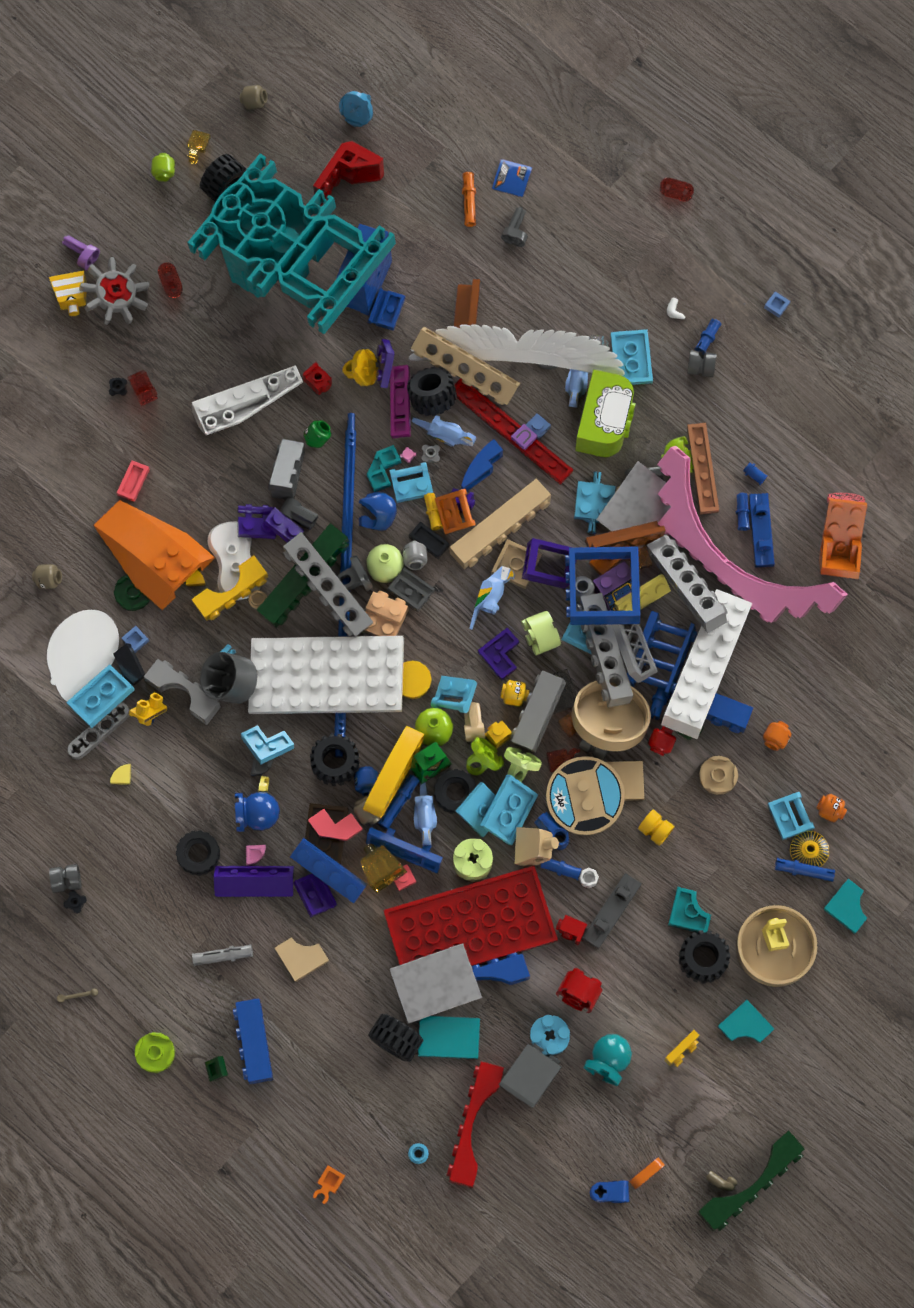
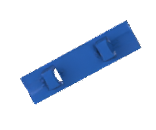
M768 493L749 494L755 568L774 567ZM757 513H765V515H756V514H757Z
M370 827L365 844L438 873L443 857L430 852L432 845H423L422 848L395 838L396 830L388 828L386 833Z

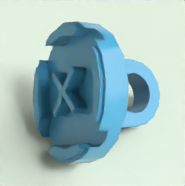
M351 91L340 99L339 111L346 118L345 121L355 127H362L372 119L373 107L370 95Z

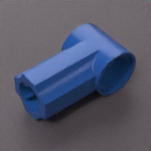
M548 812L539 816L534 824L539 829L552 832L553 837L559 835L565 837V841L559 843L557 848L558 850L565 849L569 844L568 832L561 828Z

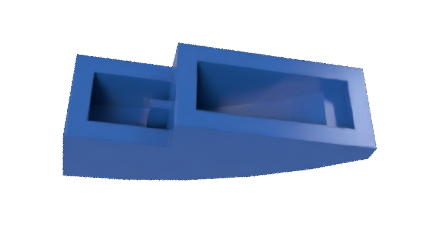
M495 439L489 442L476 455L464 475L461 489H466L468 492L493 473L492 464L503 457V449Z

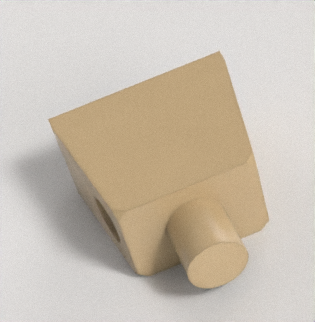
M516 827L515 864L527 868L551 860L552 849H557L559 846L558 839L553 837L552 832L546 830Z

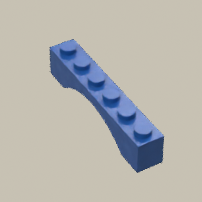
M517 952L511 953L506 956L507 959L500 961L498 958L487 962L488 965L482 967L480 965L472 966L476 981L493 980L514 985L529 980L530 974L523 953L519 955Z

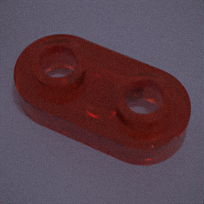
M168 262L161 264L158 268V275L165 294L170 298L179 297L183 292V287L175 266ZM167 272L171 273L169 276L165 275Z

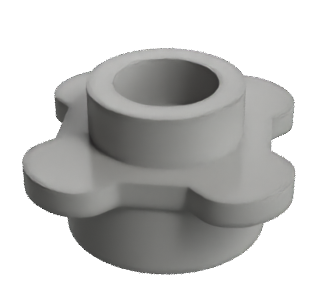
M425 444L422 446L423 456L421 459L423 462L436 463L440 460L438 456L440 451L439 445L428 446Z

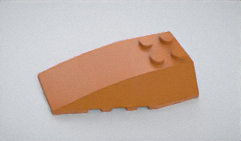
M121 500L93 525L134 586L161 610L176 598L175 591L197 569L203 571L215 559L211 553L187 533Z

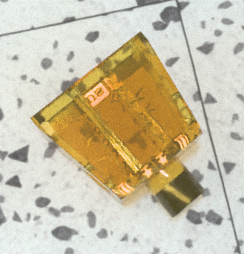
M370 843L364 847L366 856L360 862L370 887L376 893L407 873L401 863L383 845L376 848L373 843Z

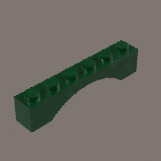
M788 1130L771 1146L767 1166L752 1186L732 1196L711 1199L697 1214L712 1231L718 1229L720 1232L729 1224L726 1220L731 1215L734 1218L737 1217L744 1210L741 1206L746 1202L751 1204L759 1197L757 1192L761 1188L767 1190L774 1183L771 1179L776 1175L781 1177L789 1170L787 1165L791 1161L794 1164L797 1163L804 1156L801 1152L805 1148Z

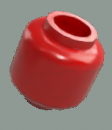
M664 726L661 729L655 728L648 740V745L651 747L650 750L662 756L670 754L676 742V737L672 735L673 730Z

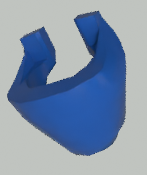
M374 492L367 494L365 498L359 500V503L362 504L361 506L366 507L376 517V520H372L368 516H361L359 518V526L377 531H385L393 524L397 514V506L392 497L386 493Z

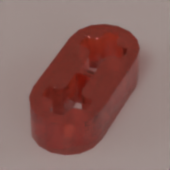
M664 178L660 183V192L664 196L681 201H689L693 197L694 188L690 183L673 178ZM667 184L671 185L669 190L666 189ZM685 189L688 190L686 195L683 194Z

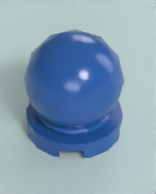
M256 792L246 798L243 797V793H235V798H239V802L235 803L236 823H240V827H236L237 832H245V827L247 826L253 830L263 831L275 825L279 818L280 808L272 795L265 792Z

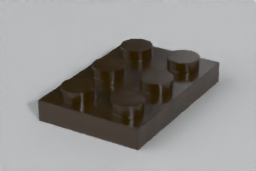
M310 803L308 819L325 809L336 824L348 816L349 808ZM307 819L305 839L341 864L344 841L319 837Z

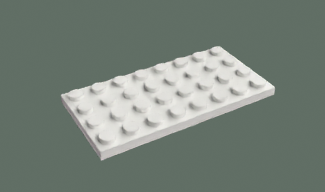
M404 637L252 638L251 661L256 667L257 685L254 693L249 698L248 712L249 714L402 712Z

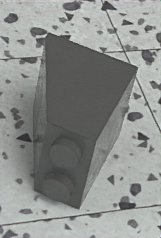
M535 1043L533 1045L527 1044L499 1084L531 1108L536 1107L562 1068L559 1065L560 1060L553 1055L547 1057L542 1053L544 1049Z

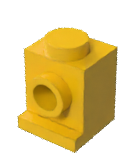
M503 721L499 723L494 722L488 727L489 731L485 733L486 738L496 749L511 739L512 734Z

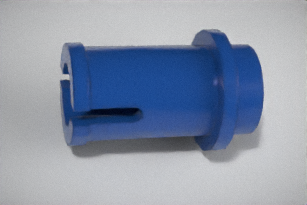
M749 463L743 470L746 476L749 475L759 485L767 478V475L755 467V464Z

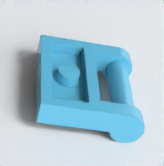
M426 462L410 468L396 471L395 469L389 470L397 503L423 498L427 493H433ZM417 473L423 474V477L401 482L397 480L399 477Z
M441 676L436 695L431 700V707L459 710L461 713H467L477 682L470 679ZM444 697H449L463 700L459 703L445 701L443 699Z
M800 792L767 804L782 840L815 828L813 822H810L803 806ZM790 802H794L803 823L802 826L798 825L790 807Z

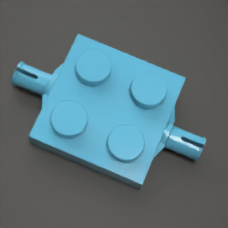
M597 471L593 472V482L578 481L574 519L588 522L589 534L591 532L592 534L596 533V524L600 523L596 519L615 494V486L600 483L601 472L597 474Z

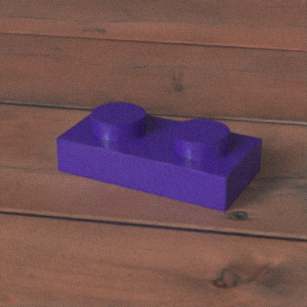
M275 507L263 522L265 526L287 543L299 533L304 532L300 526Z

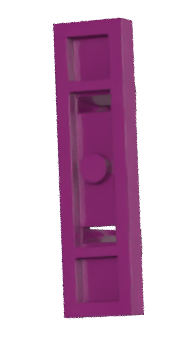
M408 365L392 366L390 415L392 439L411 437L410 397L407 390L408 381L410 380V367Z

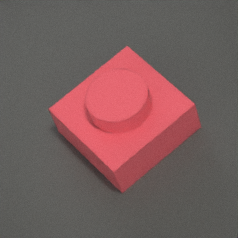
M408 864L393 871L394 877L396 876L395 874H399L403 870L406 872V874L394 881L398 891L416 883Z

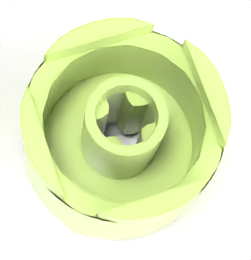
M548 611L538 613L521 621L523 629L528 633L525 635L526 641L529 646L532 645L535 655L542 654L561 645L557 628H554L552 624L554 621Z
M467 839L455 848L453 865L459 877L470 882H478L486 878L491 871L493 862L492 851L483 840ZM473 857L474 859H476V863L473 864V862L470 861V858Z

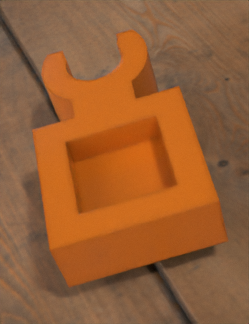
M328 1165L318 1181V1184L322 1187L315 1191L313 1198L316 1199L319 1194H324L325 1199L322 1203L325 1205L329 1200V1192L331 1191L334 1194L337 1192L345 1175Z

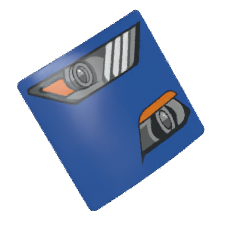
M501 159L492 189L523 197L532 167Z

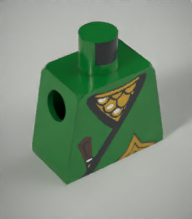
M434 742L413 756L411 771L422 785L450 767L452 763L437 742Z

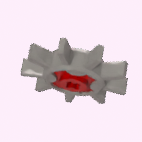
M110 257L108 261L109 272L104 274L91 264L88 272L97 280L96 284L81 283L79 291L94 293L95 299L86 305V312L100 306L106 310L104 316L105 325H108L111 321L112 312H121L127 325L131 324L133 318L128 308L133 305L143 311L146 310L148 303L136 298L135 295L136 292L148 290L149 282L134 284L130 278L136 269L134 263L128 267L126 273L116 271L115 259Z

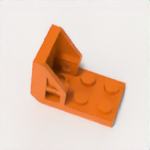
M829 498L819 555L821 575L859 579L862 552L861 539L867 503Z

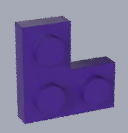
M382 339L381 345L377 347V356H379L381 366L380 369H377L376 380L381 388H388L395 355L390 341Z
M507 627L478 650V654L501 681L517 670V667L506 654L519 644V640Z

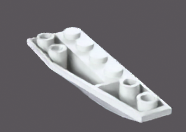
M295 365L192 402V413L201 431L205 435H209L242 423L302 384L303 380Z

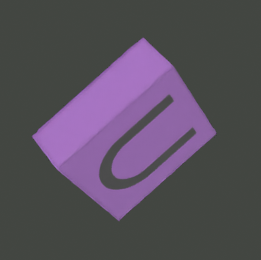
M523 424L511 436V439L523 450H526L537 439L538 435Z

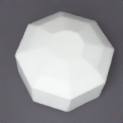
M586 868L581 871L579 881L582 886L591 888L596 886L599 876L596 870Z

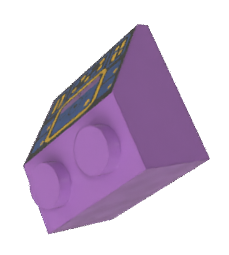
M625 561L593 580L594 592L596 594H603L608 611H617L614 602L631 593V572Z

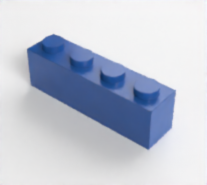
M716 693L706 719L716 726L723 725L729 727V730L734 733H744L754 707Z
M305 838L301 840L290 858L352 903H355L367 883Z
M257 998L235 1002L236 1008L233 1009L234 1020L239 1022V1028H236L237 1039L242 1040V1048H239L241 1060L245 1059L246 1067L242 1068L244 1080L248 1079L249 1084L273 1080L261 1001Z

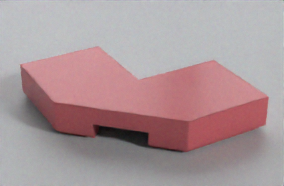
M325 809L308 819V822L319 837L348 841L363 830L352 813L336 824Z

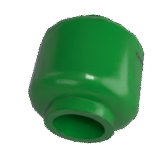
M322 420L313 421L304 431L305 442L310 447L321 448L331 437L330 426Z

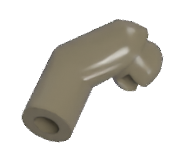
M710 1171L706 1177V1180L723 1190L733 1191L737 1185V1181L730 1176L725 1181L713 1171Z

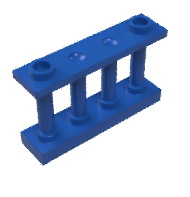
M651 611L643 631L648 647H655L679 656L675 665L653 658L657 668L672 672L668 682L654 677H648L641 682L665 689V696L667 699H670L676 688V682L691 643L695 642L698 632L693 623H691L688 631L662 623L659 613ZM662 630L684 637L685 640L682 648L655 640V632ZM639 649L636 657L641 658L644 650ZM627 672L630 686L634 688L636 681Z

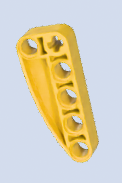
M409 726L405 727L364 804V811L382 818L410 770L413 756L420 752L425 734Z

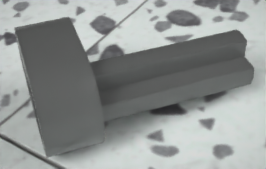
M516 207L509 226L504 228L501 239L504 242L518 247H523L528 238L524 231L519 230L526 213L523 207Z

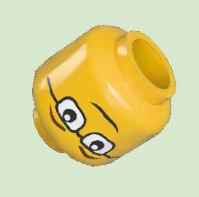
M508 680L506 684L503 683L500 698L503 699L504 704L520 707L523 701L527 700L529 690H526V684L523 682Z

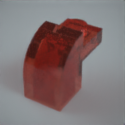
M144 369L127 377L141 406L158 399L156 389L152 386Z

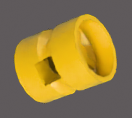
M653 809L639 825L638 830L646 836L650 835L651 840L660 846L675 826L668 820H661L662 816Z

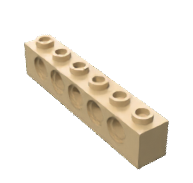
M426 327L421 329L411 347L414 350V354L418 357H426L432 365L445 368L453 377L458 376L462 378L463 383L468 386L474 385L479 388L478 391L486 396L488 394L494 397V401L501 405L509 404L520 385L518 381ZM429 344L436 346V353L429 351ZM445 354L452 355L453 362H447L444 358ZM461 363H466L469 366L468 372L461 370ZM477 373H483L485 381H479L476 376ZM493 382L500 383V391L493 388Z

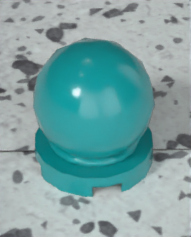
M607 1034L594 1044L592 1051L593 1060L587 1059L583 1068L593 1076L595 1073L600 1074L604 1077L602 1081L617 1086L622 1080L619 1073L624 1071L631 1062L632 1051L625 1038L617 1034Z

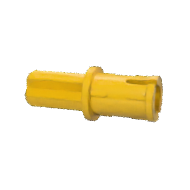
M427 493L424 495L427 508L426 515L429 516L431 530H440L443 526L436 505L435 494Z

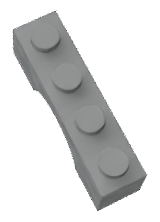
M157 659L144 675L145 681L161 693L171 688H178L187 692L191 697V714L207 725L221 708L218 700L207 697L200 684L190 682L188 676L181 671L177 673L172 669L173 666L166 660L162 662Z

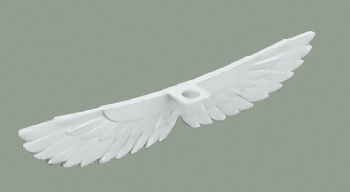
M472 324L471 326L460 325L461 328L448 326L447 329H436V334L480 360L535 363L593 373V369L621 376L625 374L623 369L619 368L623 366V363L619 359H615L618 355L608 351L610 350L609 347L599 345L600 341L590 340L589 336L575 337L576 333L574 332L565 333V331H557L554 333V330L544 332L543 329L534 332L532 329L523 334L517 342L514 335L504 327L501 329L496 326L491 328L487 325L480 327L479 325ZM429 344V351L436 353V346ZM414 353L409 356L411 361H430L426 357L421 358ZM445 354L444 358L446 361H453L452 355Z

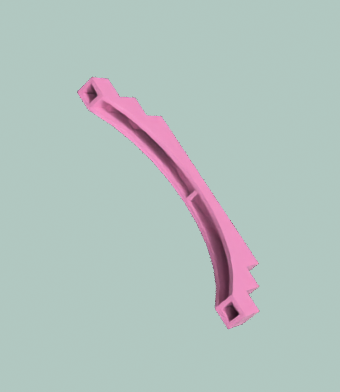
M677 446L670 447L657 465L661 467L660 471L664 475L671 477L659 491L658 495L665 505L671 507L658 522V525L664 526L665 534L671 535L681 548L685 547L693 559L700 560L708 572L716 574L719 582L724 585L727 584L732 588L731 592L734 595L751 602V609H756L764 621L775 622L786 608L789 609L788 612L795 618H802L815 603L818 604L817 607L822 612L830 614L835 611L848 595L834 582L809 587L784 586L764 581L743 571L721 553L701 525L694 507L690 487V457Z

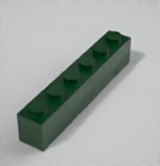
M330 523L312 546L331 568L337 561L336 557L347 550L350 541L345 534ZM304 553L303 556H302L299 560H300V561H305V560H307V559H308L307 553ZM296 564L257 609L259 615L275 628L283 625L290 611L296 610L302 597H306L312 591L307 585L308 579L304 575L301 577L295 570ZM312 567L309 569V573L312 576H318L320 570L317 567Z

